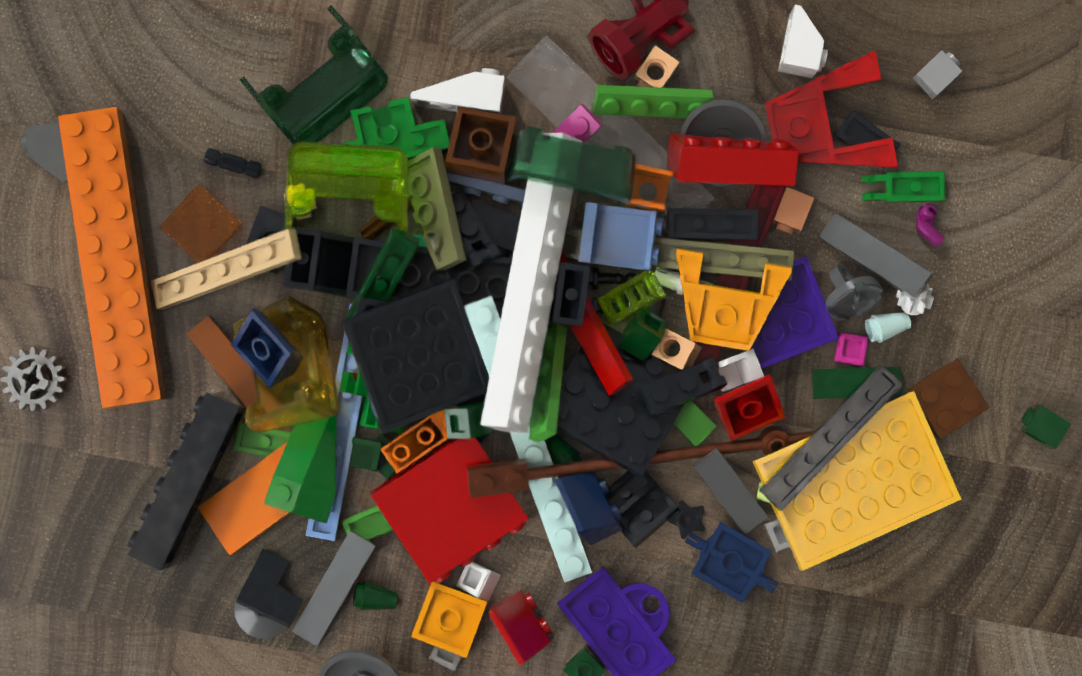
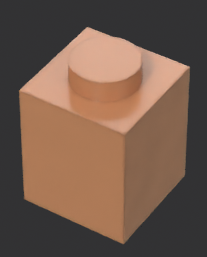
M786 187L772 223L777 224L776 230L788 235H793V232H801L814 198Z

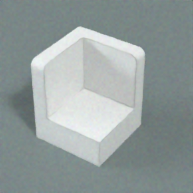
M754 349L718 362L719 367L717 369L728 383L727 386L720 389L722 392L764 376Z

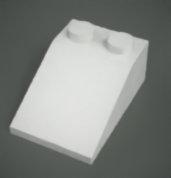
M482 68V73L472 72L411 92V101L413 106L457 112L458 106L501 114L505 76L499 75L500 71Z

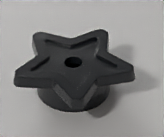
M679 501L680 510L668 519V522L679 527L681 538L685 539L691 531H705V527L700 520L704 507L691 508L684 501ZM687 516L690 517V522L685 521Z

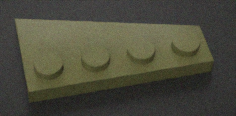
M433 147L392 170L396 178H400L404 185V188L401 190L405 199L410 200L415 210L412 215L416 224H420L425 233L423 239L436 269L447 270L465 261L466 258L441 148Z

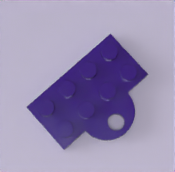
M602 566L557 602L561 610L613 676H657L676 661L675 657L658 637L668 624L669 606L663 594L651 585L634 583L620 589ZM653 595L659 599L660 606L655 612L644 610L643 600L647 596Z

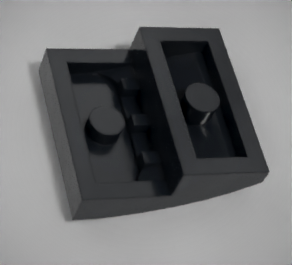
M627 471L609 487L611 494L607 495L611 505L617 504L623 516V519L619 521L623 529L621 532L635 548L680 510L647 471H645L642 478Z

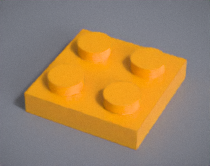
M432 582L411 638L467 658L487 602Z

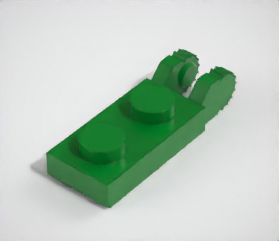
M945 171L886 172L885 175L862 176V183L875 184L885 182V193L867 192L862 194V201H885V203L946 201Z

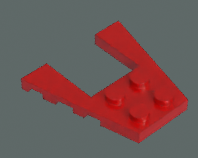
M872 51L855 61L853 60L830 73L824 74L765 103L772 140L790 141V144L800 153L797 163L898 167L893 138L834 149L823 92L881 81L876 51Z

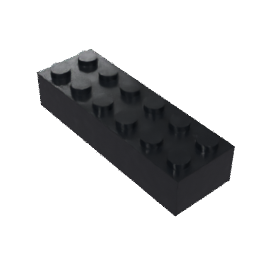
M207 392L204 397L199 396L193 408V412L196 415L192 423L187 422L181 432L180 439L183 442L178 450H173L167 461V466L170 469L165 477L161 476L154 488L153 492L157 496L152 504L148 503L141 515L140 519L144 523L139 531L135 530L127 544V547L131 548L129 556L160 571L170 567L246 408L215 393Z

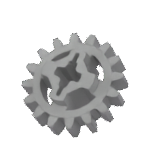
M31 347L29 354L21 349L19 350L20 358L9 357L12 362L11 367L3 366L2 369L8 372V376L0 378V381L7 382L8 387L2 391L3 393H12L9 400L10 403L20 401L19 409L25 410L28 404H30L31 411H37L38 404L43 409H48V401L57 403L59 400L55 394L57 392H65V389L59 386L60 382L67 381V378L60 376L59 373L65 367L63 365H55L58 360L57 356L54 355L47 358L49 350L43 349L38 355V350L35 347ZM35 360L30 367L25 369L19 368L23 363ZM47 367L51 370L53 380H50L47 375ZM36 374V378L40 379L39 383L32 384V381L28 380L29 375ZM15 378L19 380L22 387L20 392L16 387ZM41 390L48 391L43 397L33 399L37 392Z

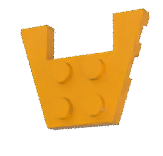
M677 248L676 257L679 265L690 341L749 351L789 278L792 267L765 263L761 292L758 293L700 283L704 252Z

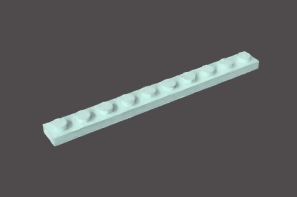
M492 295L464 305L489 377L501 321ZM529 426L527 433L510 432L519 459L526 458L528 468L553 465L545 441L537 443L529 439ZM558 477L529 480V487L564 583L592 573L576 526L556 485L555 480Z

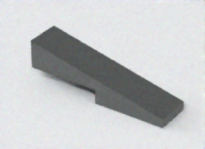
M837 213L833 215L818 236L865 270H870L914 301H916L932 279L931 272Z
M353 530L349 531L292 630L293 633L315 646L319 645L377 544Z

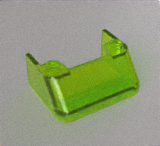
M298 142L293 144L287 156L283 231L291 229L292 217H304L312 212L314 197L373 200L374 213L380 220L397 222V228L407 232L408 158L406 154L396 147Z

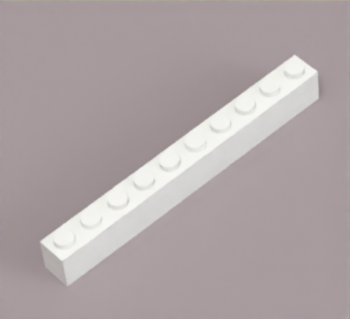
M565 133L536 134L481 425L500 431L527 433L582 147L581 140Z

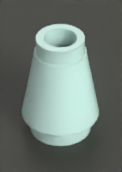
M905 312L871 315L870 319L865 320L866 333L871 342L877 341L881 343L911 328L910 317Z

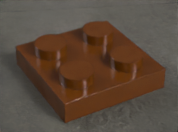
M958 358L907 389L908 392H915L926 420L938 440L990 408Z

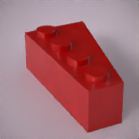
M669 133L666 168L673 172V176L678 182L795 186L799 151L790 144V141L774 139L770 143L761 142V140L754 138L737 140L726 137H704Z

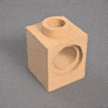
M655 46L635 74L634 79L638 81L637 86L664 88L677 69L679 61ZM651 66H658L663 71V77L659 80H653L648 76L647 69Z
M665 328L663 339L653 350L652 355L684 370L693 366L702 347ZM678 342L680 344L679 353L674 357H670L668 353L669 347L673 343Z

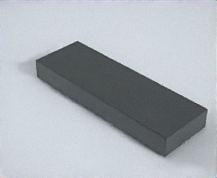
M717 448L693 465L744 535L768 518Z

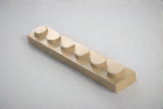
M286 229L152 280L151 285L156 309H168L301 259L296 230Z

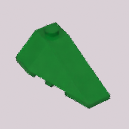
M308 392L273 475L264 504L327 523L336 498L337 401Z

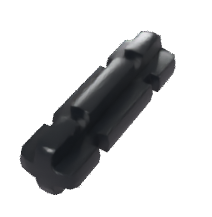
M208 148L204 156V162L212 166L219 165L220 168L239 174L244 172L247 176L258 178L261 173L262 165L259 162L253 160L248 162L243 157L226 152L221 154L219 150Z

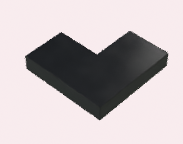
M263 549L238 595L236 603L290 628L303 599L277 587L289 565V561Z

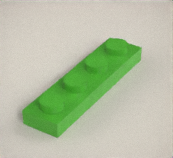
M597 85L592 103L593 115L687 118L696 107L713 100L714 97L712 90Z
M560 324L547 329L533 399L532 415L529 421V439L537 443L555 435L557 429L567 327Z

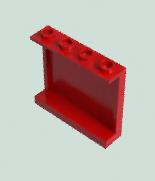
M476 437L471 439H449L370 491L372 499L429 584L434 581L437 583L444 581L452 574V569L458 565L464 567L476 559L475 554L484 548L488 551L496 547L501 542V537L509 532L511 534L519 532L526 526L525 521L529 519L513 493L470 498L467 466L492 463Z

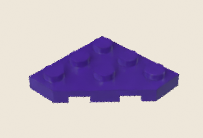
M806 256L794 261L792 281H786L750 350L754 349L761 369L839 339Z

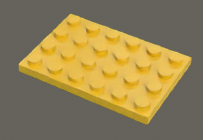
M912 391L886 402L782 511H779L772 503L771 505L800 571H803L961 500V497L916 394ZM809 437L753 461L763 485Z

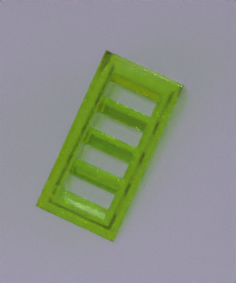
M646 270L599 297L597 300L609 324L613 325L638 312L642 307L646 308L665 298L666 294L655 273ZM643 283H646V284H647V286H648V288H649V290H650V292H651L650 295L648 294V292H647L646 288L644 287ZM635 287L642 299L640 301L637 300L632 290ZM621 294H626L631 306L627 307ZM615 298L621 310L619 313H616L610 301Z

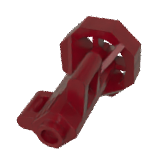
M630 0L636 12V15L631 19L614 21L604 19L591 29L587 37L594 54L609 73L625 81L642 66L648 44L654 39L673 49L695 32L693 26L682 19L689 12L688 0H654L645 8L641 0ZM671 26L679 29L671 36L665 33Z

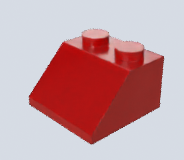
M770 374L712 399L719 419L731 441L785 418Z

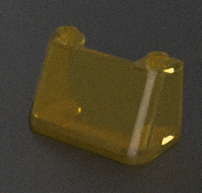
M287 296L261 309L260 311L266 314L288 340L297 347L304 358L293 375L270 388L253 371L258 403H253L246 408L245 421L248 428L261 433L324 420L336 415L339 412V402L327 330L322 316L315 309L291 296ZM247 316L233 323V341Z

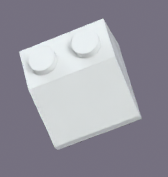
M795 5L789 14L778 72L813 78L817 71L821 72L822 67L825 66L828 50L823 49V38L799 5Z

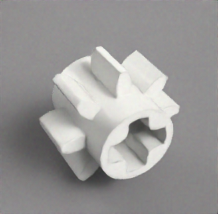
M927 284L916 301L898 290L896 297L899 298L897 305L901 306V309L907 314H923L925 308L931 309L934 297L931 296L933 289L929 288Z

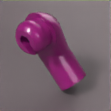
M925 204L916 213V231L936 249L945 237L934 228L935 215H937L935 206Z

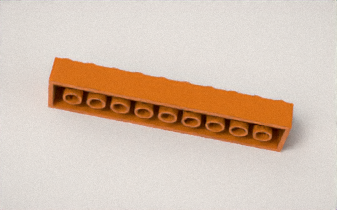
M111 107L58 116L102 408L110 409L166 400L123 113L119 108Z

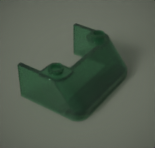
M332 5L327 10L340 26L329 37L327 43L328 50L333 57L289 93L281 85L274 84L258 94L245 77L240 79V82L299 151H307L313 148L351 117V110L362 108L378 95L388 82V76L352 27Z
M527 126L526 131L520 130L515 135L506 181L513 182L516 178L539 182L616 199L615 205L622 206L630 202L632 198L636 155L631 154L632 149L628 147L614 145V149H608L545 135L544 129Z

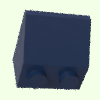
M256 308L250 311L231 344L234 350L269 388L293 375L304 358L297 347L288 340L267 315Z
M594 472L561 477L555 480L578 533L590 545L623 530L619 523L623 516L617 504L611 505L607 495L611 494V490L604 477L599 479Z

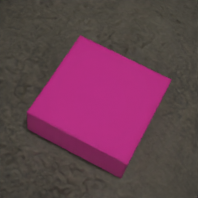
M838 332L839 339H837L834 361L864 366L868 337Z

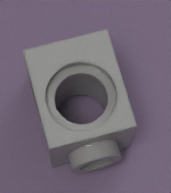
M941 50L912 79L934 99L962 72L959 68L960 62L950 52L946 54Z

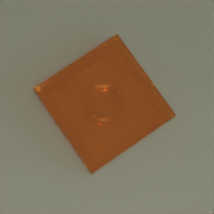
M198 184L159 228L194 260L200 263L212 258L243 223Z

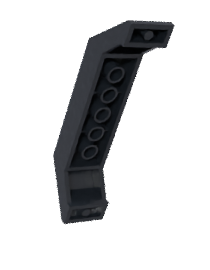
M291 227V229L296 230L301 259L286 264L283 286L355 299L385 241ZM418 246L389 302L453 278L455 279L463 305L492 295L497 312L501 318L513 258L499 257L493 261L488 259L481 262L482 265L475 269H472L467 260L447 270H437L427 247ZM559 263L548 324L583 326L590 266Z

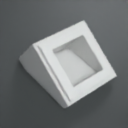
M472 561L465 566L456 587L477 598L489 601L500 579V574Z

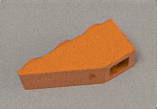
M444 410L427 416L380 449L397 474L448 440Z

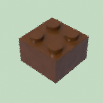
M458 106L445 160L446 172L505 184L517 131L516 117Z

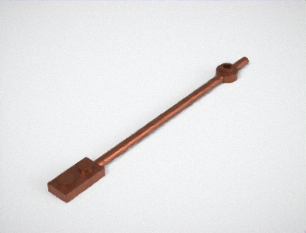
M770 426L761 432L759 438L657 451L650 464L701 458L715 448L722 455L762 450L765 455H768L811 436L815 431L786 434L782 428ZM780 441L778 446L771 447L774 442ZM526 458L467 466L468 491L470 498L528 491L529 480L622 467L607 458L528 468Z

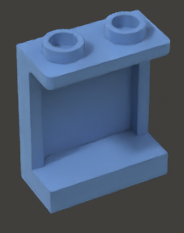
M586 202L579 262L651 271L652 265L658 264L659 248L654 246L656 235L661 236L663 218H658L659 212L655 210H640Z

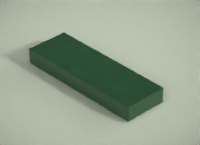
M877 367L812 369V399L848 398ZM886 367L901 382V367ZM902 387L892 397L902 396Z

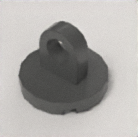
M838 264L829 272L836 289L828 296L825 304L826 310L834 320L848 321V316L855 315L856 318L864 316L879 304L882 298L880 293L883 292V288L875 277L862 276L855 278L854 274L843 264Z

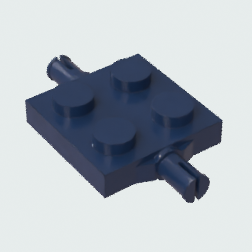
M719 522L713 535L707 540L700 538L692 532L688 535L698 543L688 538L685 543L700 551L699 559L691 572L693 575L742 603L749 591L757 584L771 591V593L775 590L774 587L765 582L767 581L777 586L778 581L763 574L765 563L772 553L771 550L722 522Z

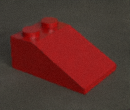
M521 589L491 606L489 610L490 617L519 666L551 642L548 635L553 633L545 618L539 620L533 611L537 608V605L530 593L523 594Z

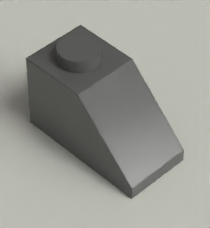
M59 122L24 127L25 135L21 136L24 153H28V157L68 184Z

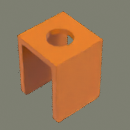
M635 164L625 207L649 211L655 210L659 214H663L666 209L665 201L673 172ZM645 183L653 184L656 188V196L651 200H644L639 194L640 187Z

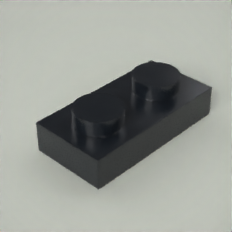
M852 110L835 134L851 146L892 138L854 110ZM893 139L896 152L901 144Z

